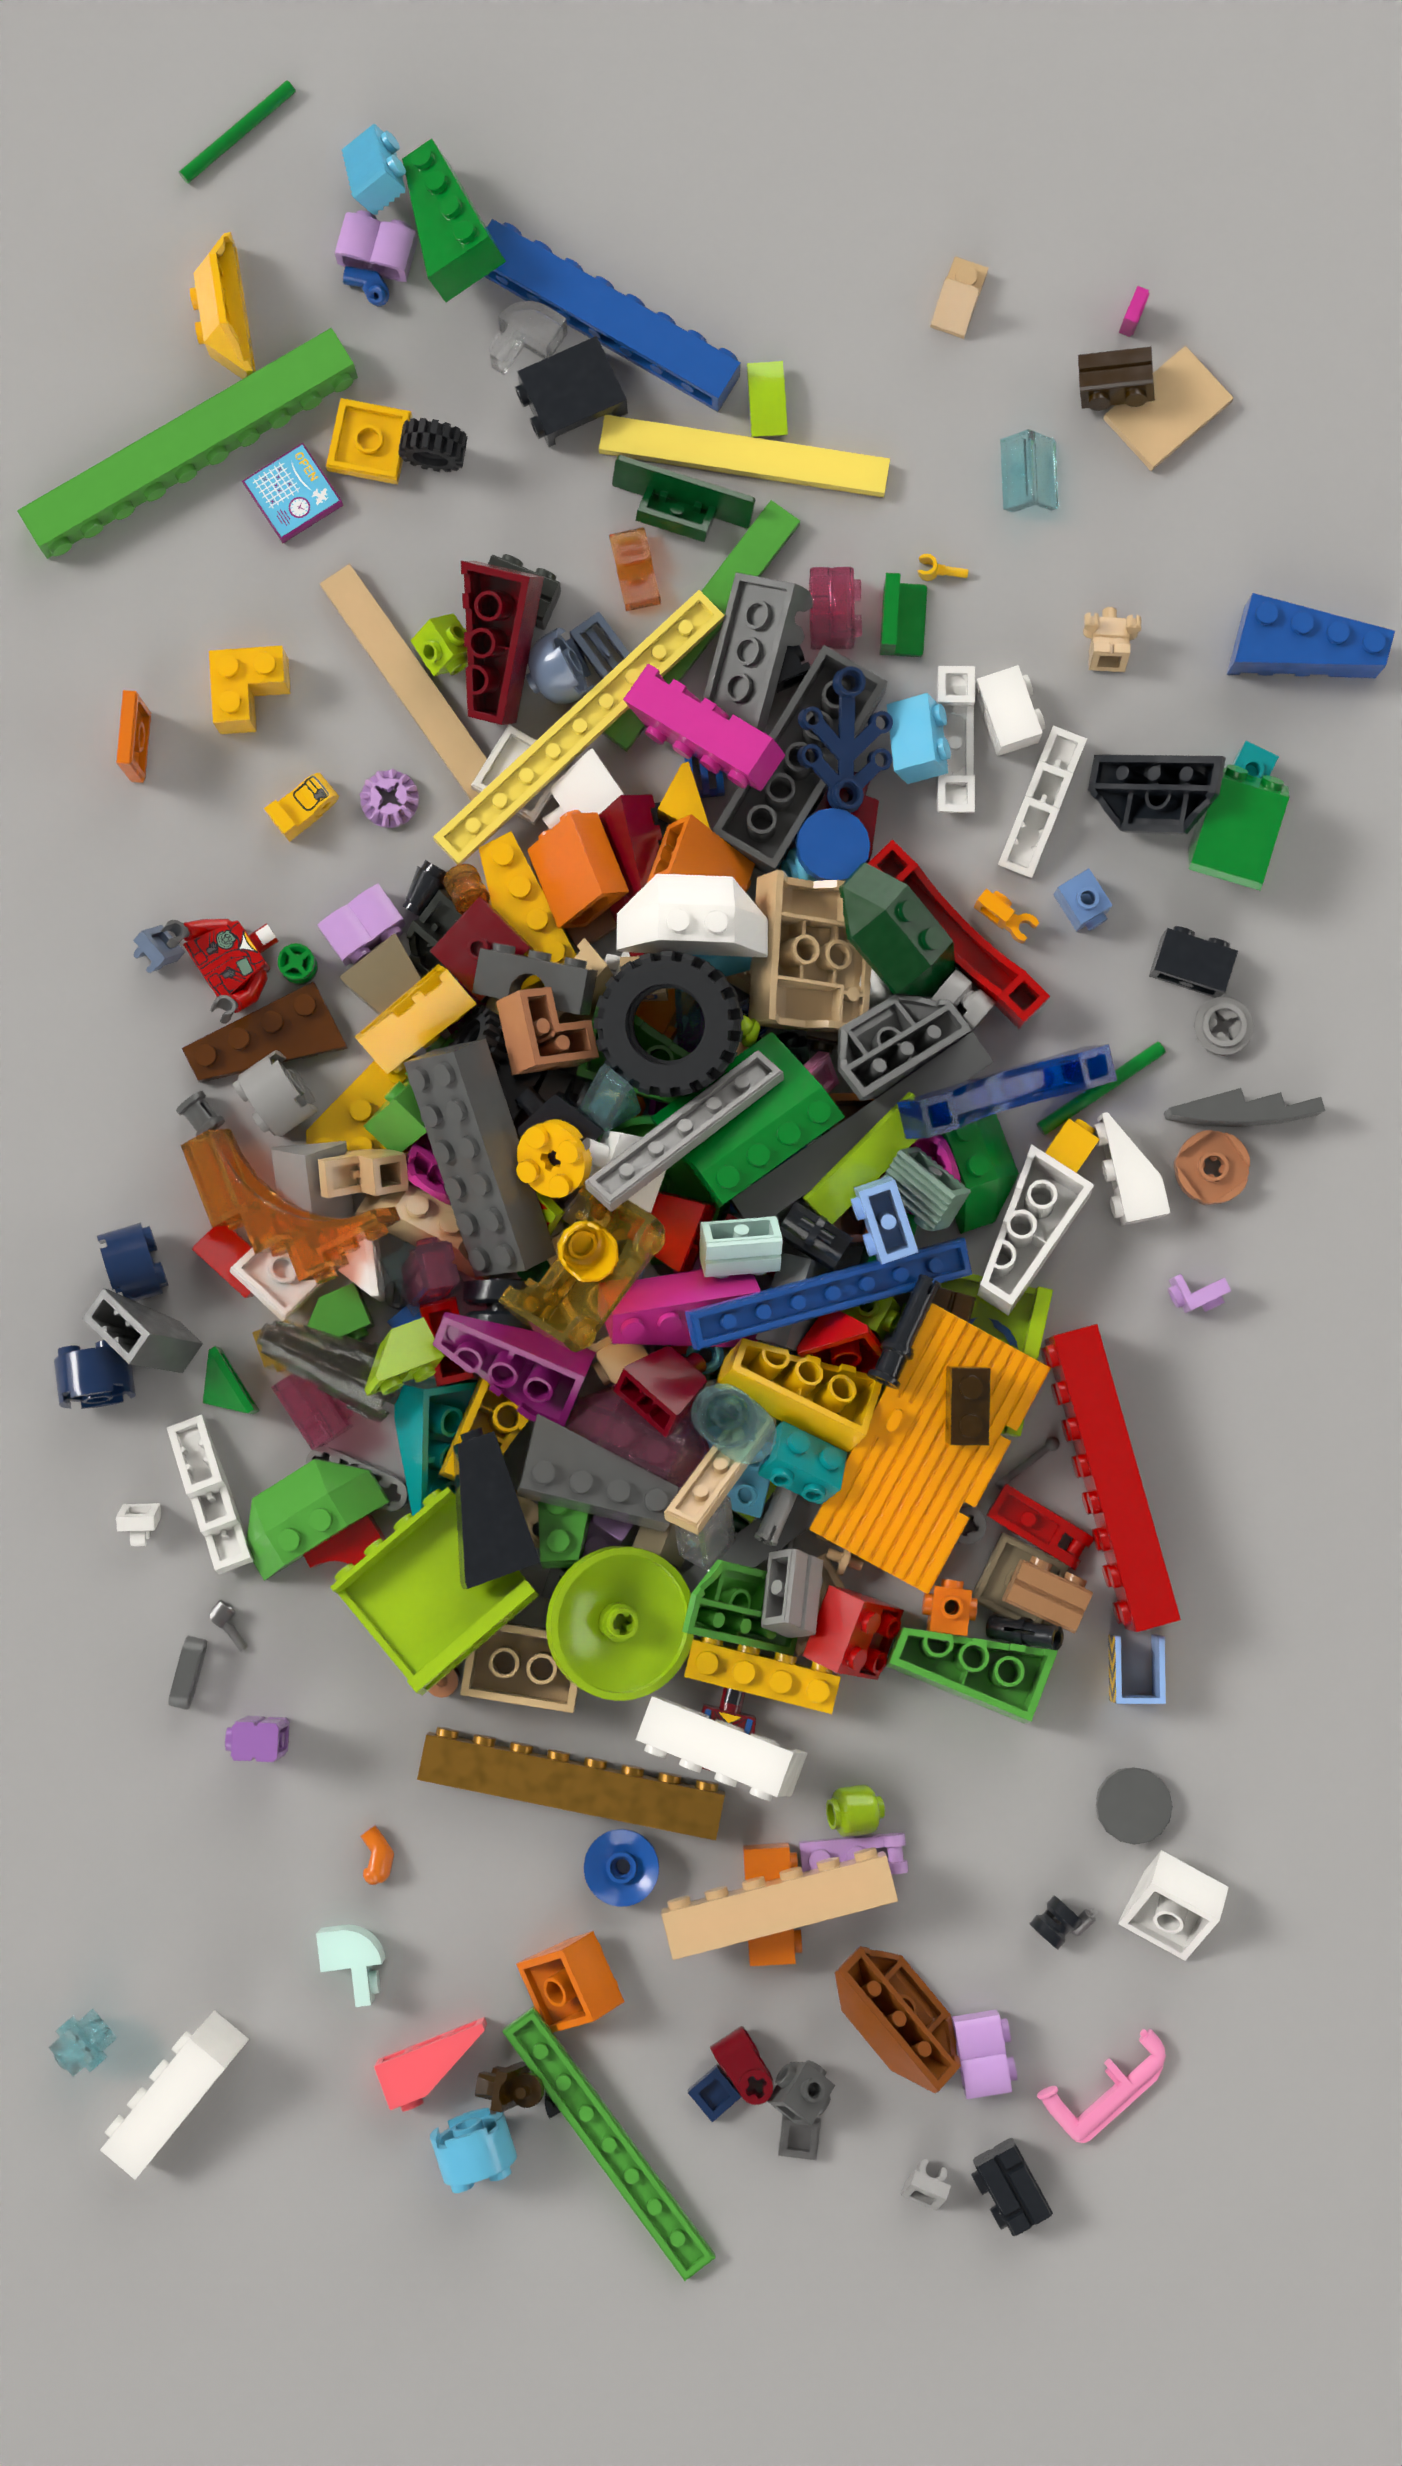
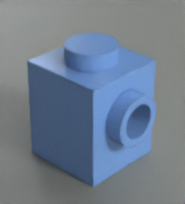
M1089 868L1057 887L1053 894L1076 932L1085 926L1091 931L1108 920L1105 914L1113 906Z

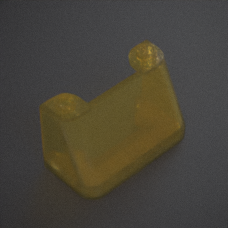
M585 1184L578 1192L586 1200L584 1213L578 1210L575 1217L579 1221L592 1220L601 1224L616 1239L619 1261L613 1272L600 1282H581L564 1269L559 1261V1257H557L539 1283L528 1278L525 1282V1285L528 1287L524 1290H517L509 1285L498 1300L521 1323L573 1352H578L591 1346L603 1324L652 1257L662 1249L665 1243V1228L655 1216L628 1200L610 1212L586 1189Z

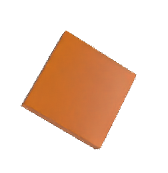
M123 690L116 763L131 782L144 783L146 779L151 712L136 691Z

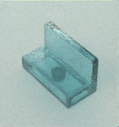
M1030 429L1000 439L1003 510L1013 513L1034 505L1050 511L1058 509L1056 441Z

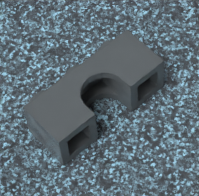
M494 943L493 949L480 948L472 993L502 999L521 990L523 982L528 977L536 975L542 980L545 987L552 988L556 1010L578 1015H590L598 970L586 968L587 961L565 957L564 964L550 961L552 954L529 950L528 956L515 954V946Z

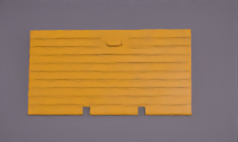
M934 1303L931 1304L911 1347L914 1350V1356L912 1360H907L898 1379L900 1382L899 1389L887 1386L875 1406L867 1435L851 1450L846 1459L841 1490L821 1505L809 1527V1530L926 1594H929L970 1519L959 1512L962 1504L965 1502L976 1508L1011 1443L1010 1440L1000 1435L1005 1425L1015 1431L1018 1430L1051 1370L1047 1365ZM946 1366L990 1368L989 1445H950L945 1442Z

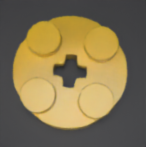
M558 1119L547 1120L527 1129L522 1135L517 1148L518 1165L516 1172L519 1179L524 1183H528L538 1193L554 1198L565 1197L581 1187L590 1175L592 1156L589 1149L585 1150L584 1144L580 1140L583 1136L579 1130L573 1125ZM552 1150L556 1152V1159L561 1161L560 1165L553 1166L550 1163L548 1154Z

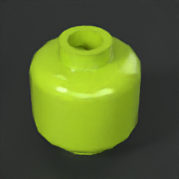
M863 1784L835 1790L832 1798L827 1800L826 1815L830 1828L837 1830L842 1837L847 1838L874 1833L879 1826V1820L885 1816V1807L882 1797L876 1796L872 1788Z

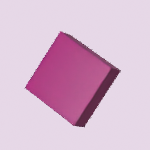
M1137 286L1119 333L1128 337L1134 334L1150 295L1148 289Z

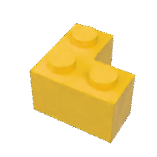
M283 646L209 650L213 724L220 734L256 732L254 696L291 694L289 658Z

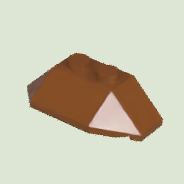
M863 1946L858 1947L834 1972L841 2011L892 2072L933 2093L939 2092L961 2067L960 2058L957 2056L956 2038L951 2014L902 1955L871 1950Z

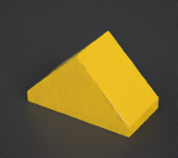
M689 761L682 763L657 809L658 819L671 824L692 814L710 828Z

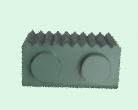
M916 1146L898 1151L897 1156L890 1164V1168L886 1170V1174L882 1177L890 1176L895 1179L904 1208L915 1215L914 1221L918 1226L928 1231L948 1228L971 1192L970 1189L966 1188L964 1184L960 1183L958 1179H955L953 1175L949 1174L947 1170H944L942 1166L938 1165L936 1161L932 1160L931 1157L927 1156L925 1152Z

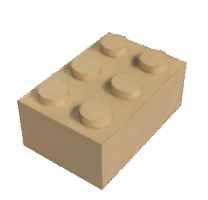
M508 1622L466 1658L460 1695L574 1713L579 1688L570 1682L556 1665L548 1645L546 1628Z

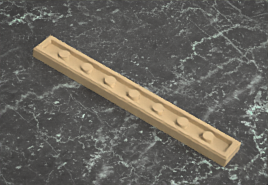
M349 563L321 582L322 590L472 801L479 793L471 789V784L486 762V756Z

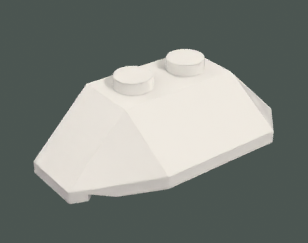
M656 874L617 913L616 952L657 953L661 951H675L690 955L767 957L768 918L733 877Z

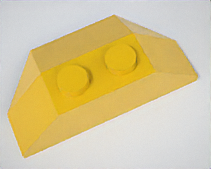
M228 232L220 237L193 273L195 287L190 288V297L193 309L199 310L201 321L195 322L199 345L205 344L212 359L241 379H244L256 372L237 247L232 233Z

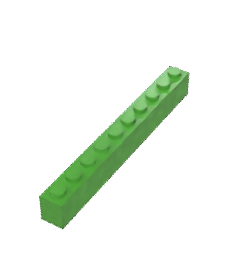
M331 327L18 509L17 512L45 557L48 559L51 556H61L71 549L72 544L82 538H91L99 534L106 524L115 519L122 520L127 518L142 503L146 501L152 502L161 498L166 493V489L178 482L186 483L192 480L197 475V471L209 464L216 465L221 463L228 457L230 452L238 447L252 445L259 439L262 433L271 428L278 429L283 427L298 412L302 410L308 411L317 407L322 402V398L334 391L338 393L348 389L353 384V380L358 378L354 363Z

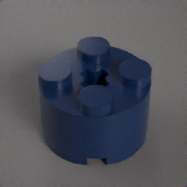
M140 1222L97 1235L100 1244H107V1247L100 1248L112 1290L115 1289L116 1293L122 1292L124 1297L135 1302L163 1294L162 1288L169 1286L163 1265L161 1262L154 1263L151 1252L158 1249L150 1226L143 1228Z
M105 1340L96 1342V1348L81 1350L80 1346L77 1345L59 1348L58 1357L54 1359L59 1406L71 1409V1402H81V1409L110 1406L124 1402V1394H127L132 1399L136 1395L132 1365L128 1364Z

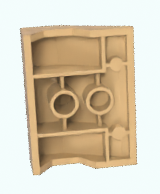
M775 870L757 877L755 904L768 918V956L752 957L748 1017L756 1019L760 1026L788 1030L838 1032L840 1027L869 1010L871 967L847 939L843 916V898H840L839 887L845 881L798 879L788 877L785 871Z

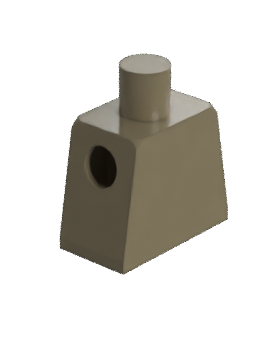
M395 933L340 976L345 986L378 1015L421 979Z

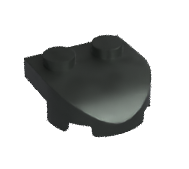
M445 889L437 892L421 916L412 921L407 932L411 951L409 958L415 968L423 975L429 973L438 964L446 968L430 950L468 910Z

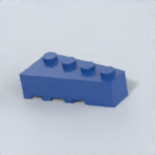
M1252 593L1244 606L1226 675L1257 673V675L1261 676L1295 674V676L1302 677L1328 675V677L1376 678L1387 665L1395 631Z

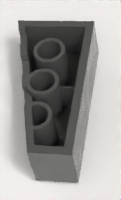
M537 1414L517 1496L665 1532L670 1522L665 1520L664 1511L677 1495L679 1487Z

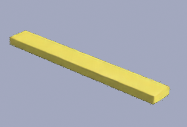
M604 415L599 444V454L622 455L643 461L883 498L890 458L612 415Z

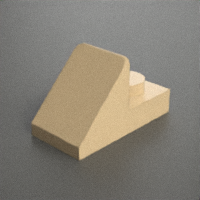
M956 256L954 257L949 274L945 278L930 325L931 328L964 339L984 285L988 267Z

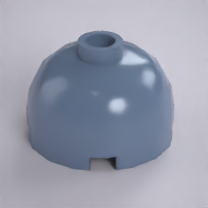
M556 628L536 641L529 654L528 666L530 673L526 674V678L534 693L538 694L541 692L546 699L556 704H571L580 701L594 688V684L587 687L585 677L591 675L590 669L575 641L572 638L565 641L561 634L566 632L563 628Z

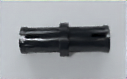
M991 1615L986 1624V1635L988 1638L1015 1642V1644L1026 1645L1027 1647L1032 1645L1059 1650L1064 1639L1062 1627L1034 1623L1031 1618L1021 1617L1019 1620ZM1015 1630L1026 1631V1632L1035 1633V1634H1034V1635H1028V1634H1023V1633L1015 1632Z

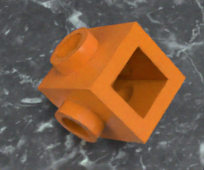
M941 1579V1586L933 1585L931 1593H924L922 1615H928L926 1630L967 1636L969 1620L975 1621L978 1599L972 1598V1590L963 1589L964 1581ZM953 1600L955 1603L954 1610L946 1613L945 1603Z

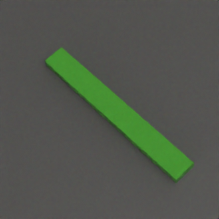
M770 500L701 592L725 615L735 573L761 577L799 527L800 520ZM723 621L663 676L667 684L670 685L673 679L681 682L719 632ZM629 708L602 734L627 752L645 729V725Z
M534 2006L506 2026L502 2031L530 2071L542 2080L544 2090L683 2280L686 2281L716 2258L714 2251Z

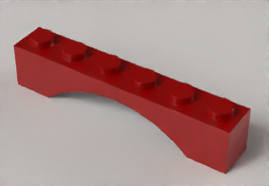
M893 839L867 863L907 884L952 938L955 966L979 990L982 989L997 1002L995 1006L1018 1029L1045 1005L1050 995L1025 970L1000 953L971 927L941 895L920 866Z

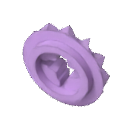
M393 768L387 771H377L370 779H366L360 793L361 807L366 817L374 824L385 828L398 827L408 822L414 816L419 804V794L414 782L407 774L398 772ZM393 789H397L395 797L401 807L390 802L386 806H381L383 798L378 790L390 793Z

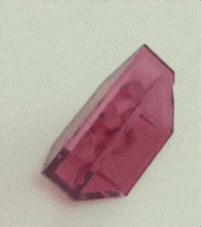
M616 1385L579 1398L564 1428L678 1486V1492L710 1450L700 1416L690 1410L675 1430L665 1438L613 1391Z

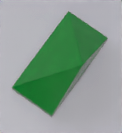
M214 1346L209 1349L203 1403L243 1413L256 1414L260 1411L222 1348Z

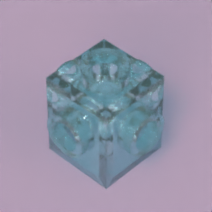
M92 2009L79 2021L73 2015L55 2032L60 2038L48 2048L53 2052L58 2065L68 2070L74 2077L84 2067L90 2073L108 2057L103 2050L113 2043L117 2036L96 2011Z

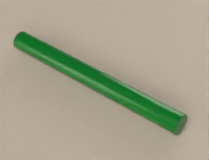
M286 80L182 168L179 174L184 181L189 184L296 93L293 85Z
M1155 1042L1036 1123L1037 1127L1044 1136L1066 1122L1068 1118L1070 1119L1166 1053L1164 1047L1160 1042Z

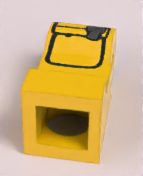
M315 773L306 778L297 788L278 802L274 800L267 805L264 810L290 842L321 818L322 814L337 802L339 795L321 773Z

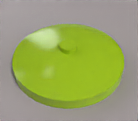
M611 1546L596 1550L582 1557L566 1571L558 1582L551 1596L547 1611L546 1632L548 1645L560 1671L581 1690L606 1700H634L660 1689L682 1667L694 1639L693 1634L682 1632L691 1597L685 1580L667 1560L653 1552L637 1547Z

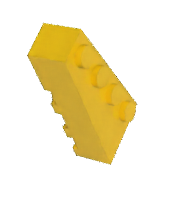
M510 831L479 847L492 907L535 951L552 954L550 961L564 964L565 957L574 958L576 953L562 928L558 929L545 894L513 833ZM532 975L523 982L521 990L543 988L545 986L539 977Z
M742 1338L725 1356L714 1388L848 1453L867 1435L882 1384L871 1379L866 1373L856 1371L854 1366L846 1364L835 1366L821 1362L819 1357L811 1355L800 1357L789 1354L787 1349Z

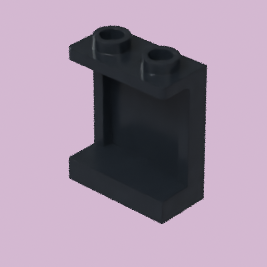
M597 336L517 371L519 385L515 386L517 396L523 407L529 405L534 417L530 418L532 428L538 439L545 438L548 447L556 445L555 438L606 414L612 413L613 416L618 417L628 414L627 399Z

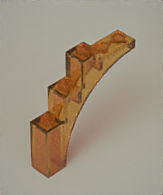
M231 1129L207 1130L181 1145L211 1226H228L229 1230H235L244 1226L255 1254L271 1252L272 1257H277L288 1253L299 1282L315 1279L316 1284H322L338 1276L336 1271L349 1265L346 1254L360 1248L359 1242L366 1238L368 1241L381 1238L389 1233V1226L401 1221L396 1207L372 1209L346 1219L321 1216L297 1207L278 1195L257 1175L242 1154Z

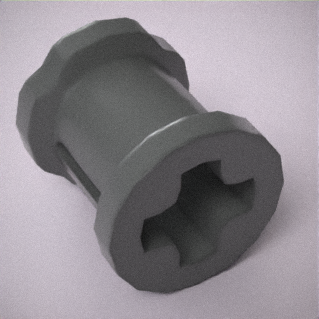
M203 1091L193 1094L176 1109V1112L180 1116L184 1115L197 1131L195 1135L200 1140L211 1135L225 1122L224 1118L217 1116L205 1101L206 1094Z

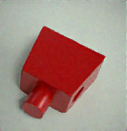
M659 1191L651 1213L634 1210L623 1204L621 1216L636 1223L631 1236V1240L672 1269L678 1272L693 1270L699 1255L700 1222L712 1221L716 1208L712 1202Z

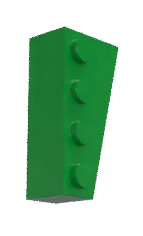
M431 138L402 158L406 170L405 175L427 277L443 300L448 302L504 264L506 260L451 165Z

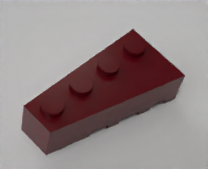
M461 561V574H464L465 593H462V603L466 613L464 647H467L468 667H466L468 717L500 725L513 724L517 722L544 577L478 561Z
M652 794L620 795L599 814L629 890L625 896L610 907L616 924L617 913L646 885L660 848L658 842L663 839L660 825H654L651 809L655 808ZM629 952L630 957H633V956H641V955L647 954V953Z

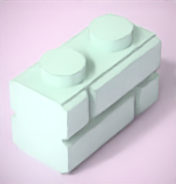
M777 1216L700 1222L699 1257L704 1277L722 1279L730 1275H764L767 1272L780 1271L783 1240Z

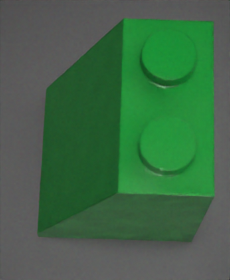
M1227 765L1223 771L1219 796L1196 824L1188 847L1189 870L1261 891L1290 798L1289 787L1284 785V781L1269 775H1263L1261 779L1248 775V771L1242 767Z

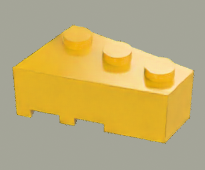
M438 964L354 1037L386 1074L392 1070L398 1073L405 1068L404 1062L413 1059L411 1057L412 1054L421 1047L425 1049L434 1043L444 1029L464 1017L476 1005V1002L452 974Z

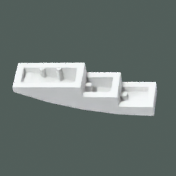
M1052 726L998 865L1030 878L1033 877L1087 738L1057 726Z
M201 1414L167 1427L186 1495L191 1499L199 1529L206 1539L215 1571L218 1574H222L254 1562L230 1486L203 1415Z

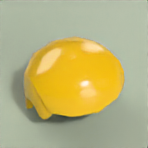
M582 1220L573 1223L563 1231L557 1244L559 1261L564 1269L581 1282H600L613 1272L619 1261L616 1239L605 1227L592 1220Z

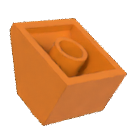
M594 1931L569 1938L516 1963L536 2010L553 2033L594 2022L625 2002Z

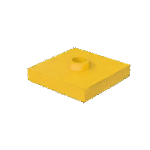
M340 398L326 463L327 471L398 485L403 464L402 457L398 455L402 427L406 420L410 421L412 419V412Z

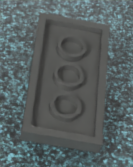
M735 573L704 693L705 698L714 702L728 714V720H730L732 715H735L758 730L765 732L787 646H797L805 638L801 626L795 623V615L798 611L806 612L813 608V598L806 588L795 583Z

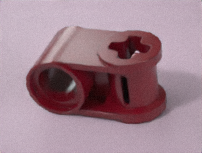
M743 2026L710 2046L720 2067L731 2079L739 2094L747 2103L760 2105L771 2097L773 2092L772 2075L760 2057L761 2055L755 2043ZM754 2076L756 2080L764 2079L762 2092L758 2093L755 2088L747 2089L749 2087V2077Z

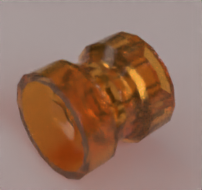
M459 864L452 867L444 876L443 884L449 896L452 897L456 911L461 915L468 910L479 896L488 903L490 902L489 892L473 865Z

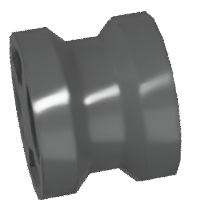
M961 1507L959 1512L970 1519L957 1542L963 1544L976 1543L982 1539L986 1532V1519L976 1508Z

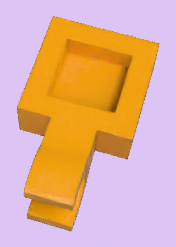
M986 888L977 899L974 908L1002 930L1005 928L1015 941L1024 944L1027 937L1020 932L1019 925L1027 923L1036 929L1039 925L1038 919L1027 913L1021 915L1014 914L1015 910L1011 908L1012 903L1005 895L998 891L992 893Z

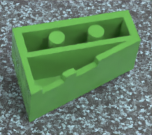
M452 1034L446 1039L440 1035L425 1051L428 1053L435 1049L448 1047L454 1041L451 1038ZM409 1079L403 1084L399 1081L384 1096L387 1101L363 1126L386 1149L403 1152L427 1132L421 1119L420 1110Z

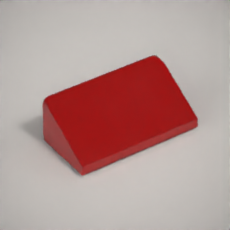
M220 1220L192 1247V1250L244 1298L254 1296L250 1290L230 1273V1268L252 1246L224 1220Z

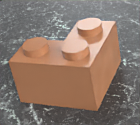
M551 987L518 990L496 1001L512 1075L576 1067L599 1057L591 1020L559 1024Z

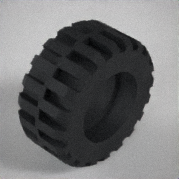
M675 951L647 953L620 967L621 971L616 976H611L605 984L607 988L603 996H599L596 1005L599 1007L598 1017L594 1018V1029H597L599 1040H596L598 1050L603 1052L606 1058L604 1062L610 1071H615L620 1077V1081L627 1086L638 1089V1092L660 1097L688 1095L708 1087L715 1080H718L726 1072L725 1070L729 1064L733 1063L738 1054L736 1051L739 1042H742L743 1031H741V1022L743 1020L742 1008L739 1007L738 995L734 987H731L726 980L727 977L704 959ZM664 988L679 989L691 995L700 1005L705 1021L703 1037L695 1050L681 1059L671 1061L658 1059L646 1052L638 1042L634 1030V1018L640 1003L649 994Z

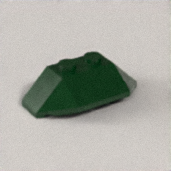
M861 863L839 887L840 898H843V916L847 939L893 994L932 998L955 971L954 943L952 938L907 884L867 863Z

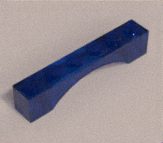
M1109 1044L1092 1045L897 1102L905 1138H930L960 1129L974 1121L1005 1110L1117 1081Z

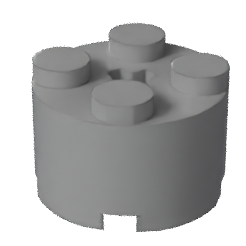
M275 1050L239 1074L238 1080L233 1083V1087L239 1097L244 1102L249 1100L256 1112L252 1114V1117L258 1127L264 1133L270 1131L274 1136L282 1137L319 1110L318 1107L311 1105L316 1101L300 1074L294 1067L286 1069L281 1064L286 1060V1057L278 1050Z

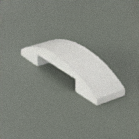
M938 666L936 702L942 704L946 712L947 725L943 726L944 737L948 740L951 758L947 759L948 774L936 777L937 813H974L975 666Z

